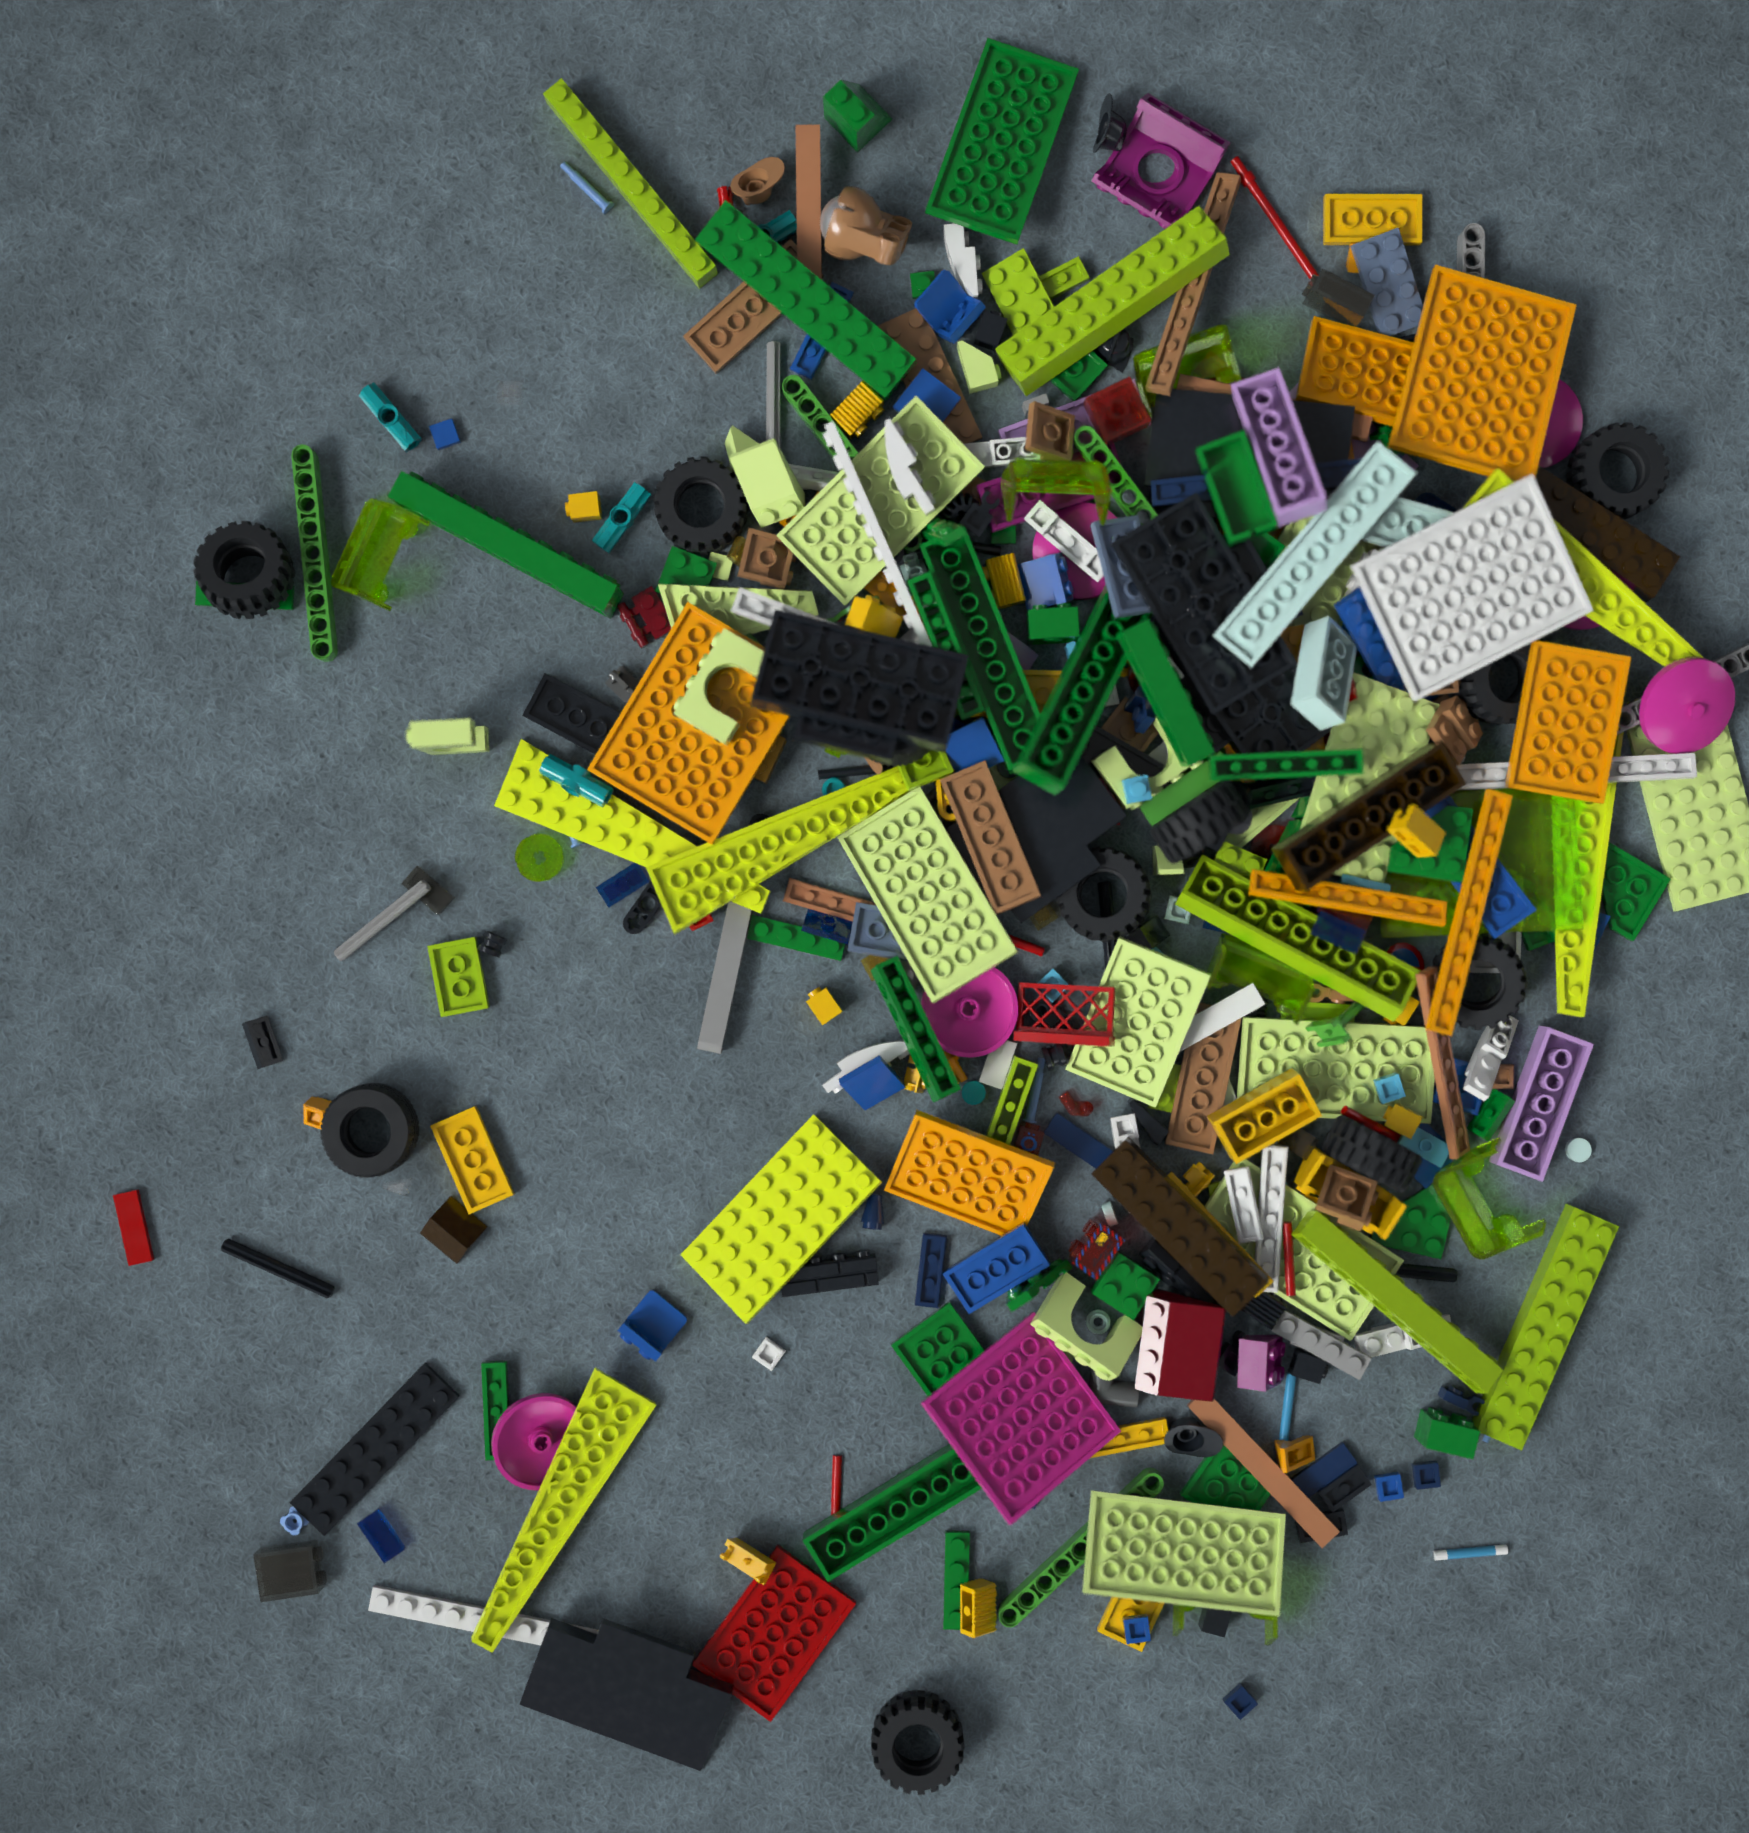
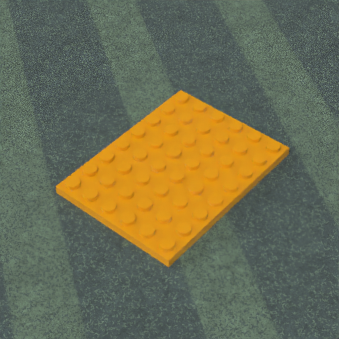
M1435 264L1423 304L1388 448L1488 477L1494 470L1499 468L1513 482L1531 474L1535 478L1577 305Z
M687 602L587 770L713 845L790 716L751 707V697L756 677L734 667L724 668L715 673L707 687V697L711 706L740 725L728 746L674 714V705L680 696L684 697L688 690L686 687L687 682L693 674L697 675L701 668L699 662L705 653H710L713 648L711 645L712 640L718 632L721 633L725 628L763 651L765 649L764 646Z

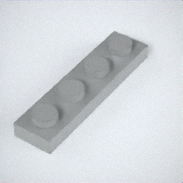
M1286 1309L1272 1329L1274 1333L1358 1380H1361L1372 1359L1367 1354Z

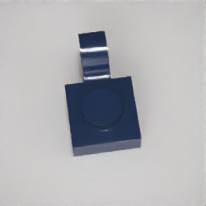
M1451 1385L1449 1389L1441 1386L1437 1395L1443 1400L1464 1410L1466 1409L1474 1416H1479V1412L1474 1410L1472 1406L1475 1402L1484 1404L1485 1401L1476 1395L1465 1398L1462 1396L1464 1393L1462 1390Z

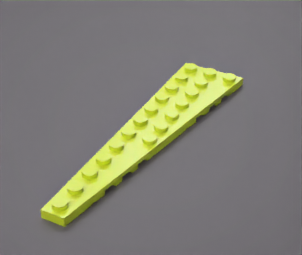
M1499 468L1494 470L1463 508L1514 482ZM1553 519L1593 608V611L1585 616L1664 667L1674 661L1687 657L1704 658Z
M1624 732L1616 736L1613 757H1620ZM1617 783L1607 784L1604 804L1551 795L1558 1014L1585 1017Z
M523 739L520 740L494 805L644 867L697 847L613 794L607 805H604L603 808L582 796L576 797L571 795L560 784L540 774L541 764L548 755ZM758 884L731 902L762 914L771 891Z
M898 767L717 838L713 845L707 842L646 867L674 935L911 792L912 790H907Z
M594 1368L472 1634L471 1640L473 1643L493 1653L656 1407L654 1401L598 1368Z

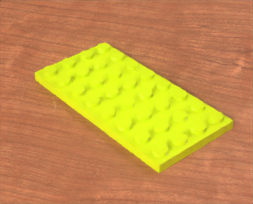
M813 1114L680 1255L745 1324H749L880 1186L882 1181Z

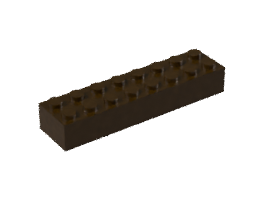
M1538 465L1535 480L1552 518L1644 603L1654 598L1681 556Z
M1442 742L1428 743L1271 849L1296 891H1309L1392 835L1387 829L1388 826H1391L1393 818L1399 809L1404 811L1402 818L1406 815L1410 805H1416L1420 810L1426 812L1466 785V782Z
M1129 1136L1091 1173L1232 1317L1269 1283V1277Z

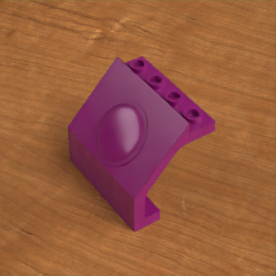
M1147 93L1140 99L1136 107L1138 110L1127 129L1122 149L1112 152L1107 162L1095 172L1091 181L1101 191L1110 192L1121 203L1133 206L1138 209L1142 216L1153 218L1159 222L1162 228L1166 229L1191 211L1214 175L1230 142ZM1154 153L1169 156L1175 166L1173 174L1167 180L1158 183L1145 181L1138 172L1140 162L1146 156Z

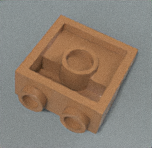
M1036 401L1030 403L1025 450L1039 454L1041 461L1058 467L1070 462L1073 456L1075 416Z
M749 528L737 577L757 581L761 585L772 588L784 589L786 585L790 586L793 571L789 569L791 561L796 562L797 557L775 534Z
M1458 696L1440 703L1426 729L1434 743L1442 742L1456 766L1461 764L1467 750L1477 746L1483 734L1478 720L1470 715L1465 701L1459 699Z
M1330 1164L1315 1210L1337 1217V1223L1361 1231L1363 1225L1368 1227L1373 1213L1369 1212L1370 1205L1374 1206L1377 1201L1379 1192L1375 1191L1378 1181Z

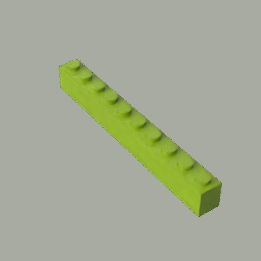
M561 78L547 89L543 95L548 106L700 289L718 274L716 265Z
M1317 1210L1307 1212L1291 1235L1475 1393L1488 1394L1503 1372V1369L1497 1365L1498 1361L1491 1355L1484 1354L1479 1350V1345L1474 1340L1465 1338L1460 1333L1461 1330L1458 1326L1444 1320L1441 1317L1442 1313L1435 1307L1428 1306L1418 1292L1408 1289L1404 1285L1405 1281L1402 1278L1387 1271L1386 1265L1376 1258L1373 1259L1362 1244L1352 1241L1346 1230L1339 1226L1336 1227L1331 1223V1218L1326 1213Z

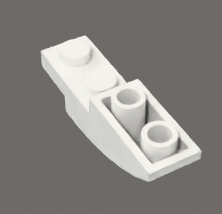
M954 223L945 224L943 228L944 242L953 273L967 295L978 299V294H982V279H977V270L981 269L980 255H975V247H968L969 233L968 231L964 232L963 226Z
M889 418L885 421V444L893 479L904 501L914 496L924 514L928 516L935 511L933 505L936 501L929 490L923 491L920 483L923 481L915 469L913 471L910 470L916 464L915 457L918 454L911 443L906 445L901 436L904 435V432L897 421L892 423Z
M1026 437L963 444L985 468L1041 461L1039 454L1025 450Z
M1509 1016L1510 1020L1505 1023L1502 1021L1496 1023L1497 1027L1490 1029L1489 1026L1485 1028L1464 1075L1467 1078L1463 1089L1483 1101L1489 1098L1501 1061L1508 1054L1519 1021L1512 1016Z
M904 1040L874 1044L846 1056L837 1062L842 1071L823 1083L822 1086L827 1093L832 1090L834 1093L839 1092L843 1089L839 1083V1078L879 1055L891 1067L890 1062L898 1057L901 1060L910 1054Z
M1449 1314L1441 1316L1447 1322H1451ZM1395 1323L1372 1327L1370 1331L1358 1333L1354 1336L1356 1349L1370 1357L1403 1349L1413 1350L1422 1347Z

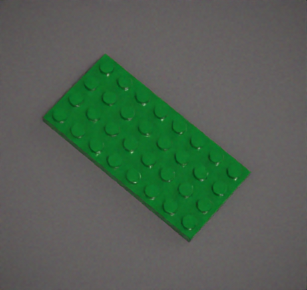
M987 38L929 198L925 214L1018 245L1079 69Z

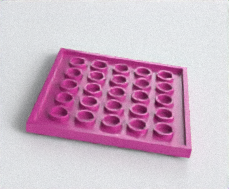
M1035 1312L1030 1313L921 1402L924 1409L1008 1525L1016 1522L1121 1432L1065 1353L1055 1345L1053 1340L1039 1335L1035 1328L1030 1325L1036 1315Z

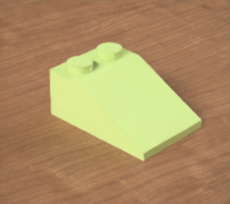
M774 438L730 455V461L747 502L761 528L797 515L805 507V493Z

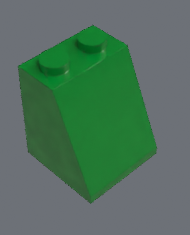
M840 80L823 96L824 118L857 153L892 120L887 112L858 83Z

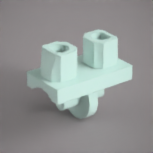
M916 552L904 555V564L900 565L910 596L913 595L907 580L927 573L923 558L918 559Z

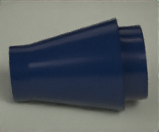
M871 1194L868 1197L861 1218V1222H863L862 1228L882 1230V1224H884L882 1195Z

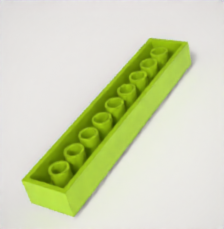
M1197 206L996 347L995 350L1000 362L1027 397L1229 256L1226 237L1201 207Z
M1204 855L1201 856L1175 905L1393 1022L1403 1012L1417 983L1415 974L1419 973L1420 970L1292 902L1248 895L1249 879Z
M1565 1204L1498 1358L1497 1365L1503 1369V1372L1488 1394L1483 1393L1481 1399L1485 1403H1479L1476 1409L1479 1412V1416H1473L1472 1418L1473 1425L1480 1430V1433L1521 1451L1523 1450L1619 1226Z

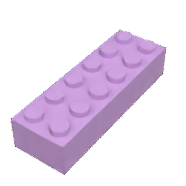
M1280 368L1231 384L1232 398L1276 517L1277 527L1327 511L1326 496Z
M1538 1027L1512 1097L1515 1103L1504 1118L1488 1162L1543 1182L1594 1044L1549 1027Z

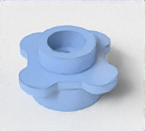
M292 1506L289 1509V1513L281 1517L280 1524L286 1531L295 1536L300 1533V1529L303 1526L309 1524V1521Z

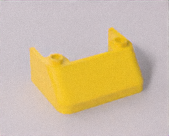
M1310 1145L1304 1155L1294 1182L1297 1184L1296 1189L1303 1194L1309 1196L1312 1193L1319 1196L1330 1164L1356 1174L1359 1173L1322 1152L1317 1147ZM1377 1184L1375 1191H1378L1379 1195L1375 1205H1370L1369 1212L1373 1214L1368 1227L1363 1225L1362 1229L1369 1234L1375 1231L1381 1238L1386 1240L1407 1206L1391 1192Z

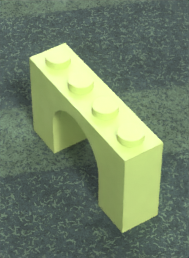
M724 628L721 633L718 632L711 643L713 648L710 653H705L700 660L699 666L701 668L697 675L693 674L687 682L686 687L688 690L684 697L680 696L674 705V714L728 746L740 725L711 706L707 697L709 681L715 673L729 667L742 669L757 678L764 651Z
M1155 717L1153 725L1167 746L1168 758L1166 765L1160 773L1153 777H1148L1152 797L1164 790L1163 784L1169 780L1171 783L1176 782L1184 776L1182 773L1189 767L1193 770L1204 762L1202 759L1189 767H1181L1157 717ZM1116 746L1110 747L1091 760V763L1122 810L1130 808L1132 811L1144 803L1140 801L1126 804L1122 780L1140 775L1130 769Z
M472 719L410 722V728H407L406 731L407 742L411 743V747L430 755L489 752L488 727L475 726V721Z
M1062 1274L1055 1281L1030 1325L1035 1328L1039 1335L1053 1340L1060 1350L1068 1351L1074 1355L1078 1363L1095 1370V1374L1099 1378L1110 1381L1121 1373L1142 1335V1326L1124 1315L1117 1319L1102 1344L1085 1342L1076 1334L1072 1326L1071 1314L1074 1305L1086 1286L1070 1274Z

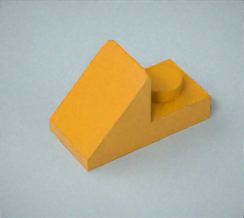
M1302 1436L1293 1441L1275 1440L1277 1464L1283 1473L1291 1472L1315 1461L1313 1436Z

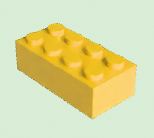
M1291 1068L1207 1117L1227 1154L1238 1164L1316 1120L1322 1114L1300 1074Z

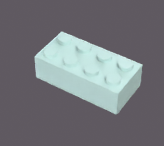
M1330 616L1304 625L1291 704L1294 708L1302 713L1319 730L1345 723L1357 649L1351 636Z

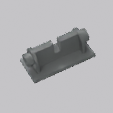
M620 666L617 671L613 670L609 674V679L605 684L627 703L639 682Z

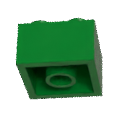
M1071 603L1057 604V608H1047V605L1032 606V609H1029L1026 614L1027 645L1076 642L1079 638L1078 607H1072Z
M1116 1249V1254L1114 1252L1113 1258L1110 1257V1262H1107V1266L1104 1267V1271H1101V1275L1098 1276L1090 1291L1093 1295L1134 1321L1145 1304L1147 1295L1152 1293L1160 1279L1156 1274Z
M1429 1407L1428 1410L1420 1409L1414 1438L1427 1449L1474 1460L1480 1430L1473 1425L1474 1422L1467 1420L1465 1415L1453 1412L1452 1416L1443 1414L1441 1409Z

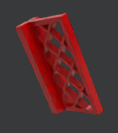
M1019 982L1018 1017L1016 1031H1014V1041L1115 1046L1113 1028L1116 987ZM1025 988H1034L1040 995L1031 1004L1025 999ZM1039 988H1043V989H1047V990H1045V991L1042 993ZM1052 989H1057L1063 996L1055 1005L1046 997ZM1063 990H1071V991H1069V992L1066 994ZM1076 990L1081 991L1087 997L1079 1007L1069 998ZM1087 991H1095L1092 995L1087 993ZM1099 992H1109L1108 1003L1101 1008L1093 998ZM1041 999L1051 1008L1042 1017L1033 1008ZM1065 1000L1074 1008V1011L1067 1018H1064L1057 1010ZM1088 1002H1091L1099 1011L1090 1020L1081 1012V1009ZM1028 1011H1031L1038 1019L1032 1027L1023 1026L1024 1015ZM1053 1011L1062 1020L1056 1028H1050L1044 1021ZM1076 1013L1086 1022L1079 1030L1074 1029L1068 1022ZM1101 1014L1107 1020V1031H1098L1092 1024ZM1040 1023H1042L1044 1027H1037V1026H1038ZM1066 1025L1068 1029H1061V1027ZM1089 1026L1092 1030H1084V1029H1086V1028Z

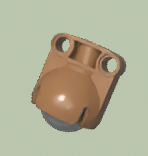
M846 186L839 196L831 199L825 205L820 217V229L825 239V252L839 260H853L866 255L874 258L881 264L893 265L903 254L912 227V222L909 219L881 211L870 194L855 186Z

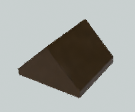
M450 1196L430 1217L420 1234L457 1264L488 1226L472 1213L468 1214L467 1209Z

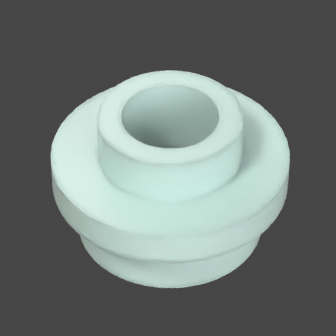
M1099 1309L1091 1311L1086 1318L1087 1328L1094 1334L1105 1333L1110 1327L1108 1314ZM1097 1317L1103 1320L1100 1326L1094 1325V1319Z

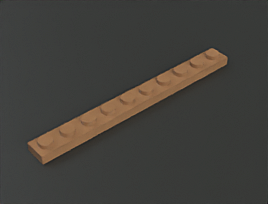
M1217 172L1204 212L1224 235L1241 183V177L1236 174ZM1213 267L1177 291L1145 386L1147 392L1171 395Z

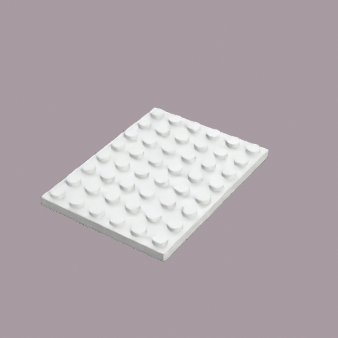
M1533 474L1351 565V569L1412 701H1416L1593 611Z

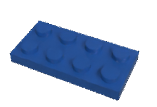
M1022 1223L943 1271V1276L968 1314L1049 1267L1051 1262L1026 1224Z

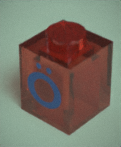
M1026 1122L1025 1126L1019 1125L1014 1147L1038 1156L1044 1137V1132L1039 1130L1040 1125Z

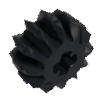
M960 492L939 514L943 517L942 519L962 525L960 522L972 504L975 503L979 506V502L973 499L970 493L963 494Z

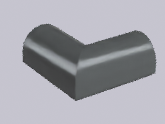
M1090 1368L1089 1388L1102 1405L1138 1406L1139 1390L1135 1389V1382L1117 1381L1114 1379L1110 1381L1103 1380L1095 1374V1370Z

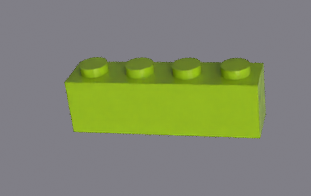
M1016 1055L1013 1056L985 1136L1008 1145L1011 1144L1038 1067L1036 1062Z

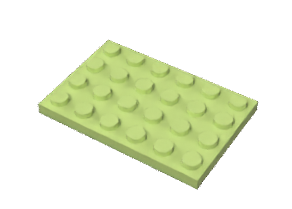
M1119 936L1099 987H1116L1113 1028L1115 1046L1075 1045L1065 1070L1156 1108L1211 974ZM1099 992L1094 997V1001L1101 1008L1108 1003L1109 992ZM1093 1004L1087 1014L1088 1020L1099 1012ZM1101 1014L1092 1024L1098 1031H1107V1020ZM1088 1026V1027H1087L1086 1029H1084V1030H1092V1029Z

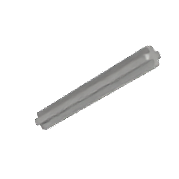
M771 341L767 343L766 441L774 438L780 448L781 343Z
M425 880L419 881L334 950V955L337 959L343 961L427 894L431 890L430 885Z

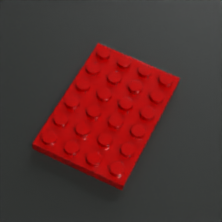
M777 1545L769 1556L770 1559L776 1562V1565L766 1584H760L754 1578L692 1663L702 1673L733 1684L732 1694L770 1722L856 1605V1600L831 1582H827L824 1577L780 1545Z

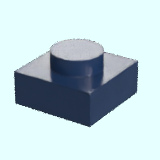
M1436 1460L1412 1463L1414 1487L1417 1490L1441 1487L1439 1465Z
M1241 1683L1223 1698L1224 1703L1239 1720L1258 1705L1256 1699Z

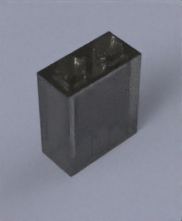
M1323 268L1318 276L1312 275L1301 294L1305 296L1303 305L1339 323L1354 327L1363 319L1375 296Z
M317 1540L262 1547L253 1554L260 1603L319 1594L324 1585H326V1572L321 1570L320 1561L323 1560V1549L321 1546H318Z

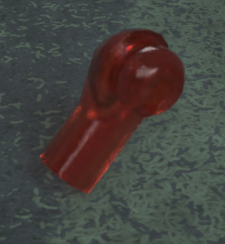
M1068 1090L1058 1096L1061 1103L1072 1116L1086 1117L1093 1112L1094 1106L1091 1102L1075 1101Z

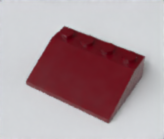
M1156 1289L1147 1295L1135 1389L1157 1396L1213 1402L1226 1314L1223 1306L1161 1289Z

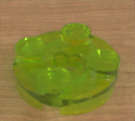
M539 833L526 837L519 843L515 851V862L521 875L531 881H549L560 873L564 865L563 848L555 838L546 834ZM539 851H543L546 861L544 863L541 862V865H537L536 859L533 857L536 852L539 854Z

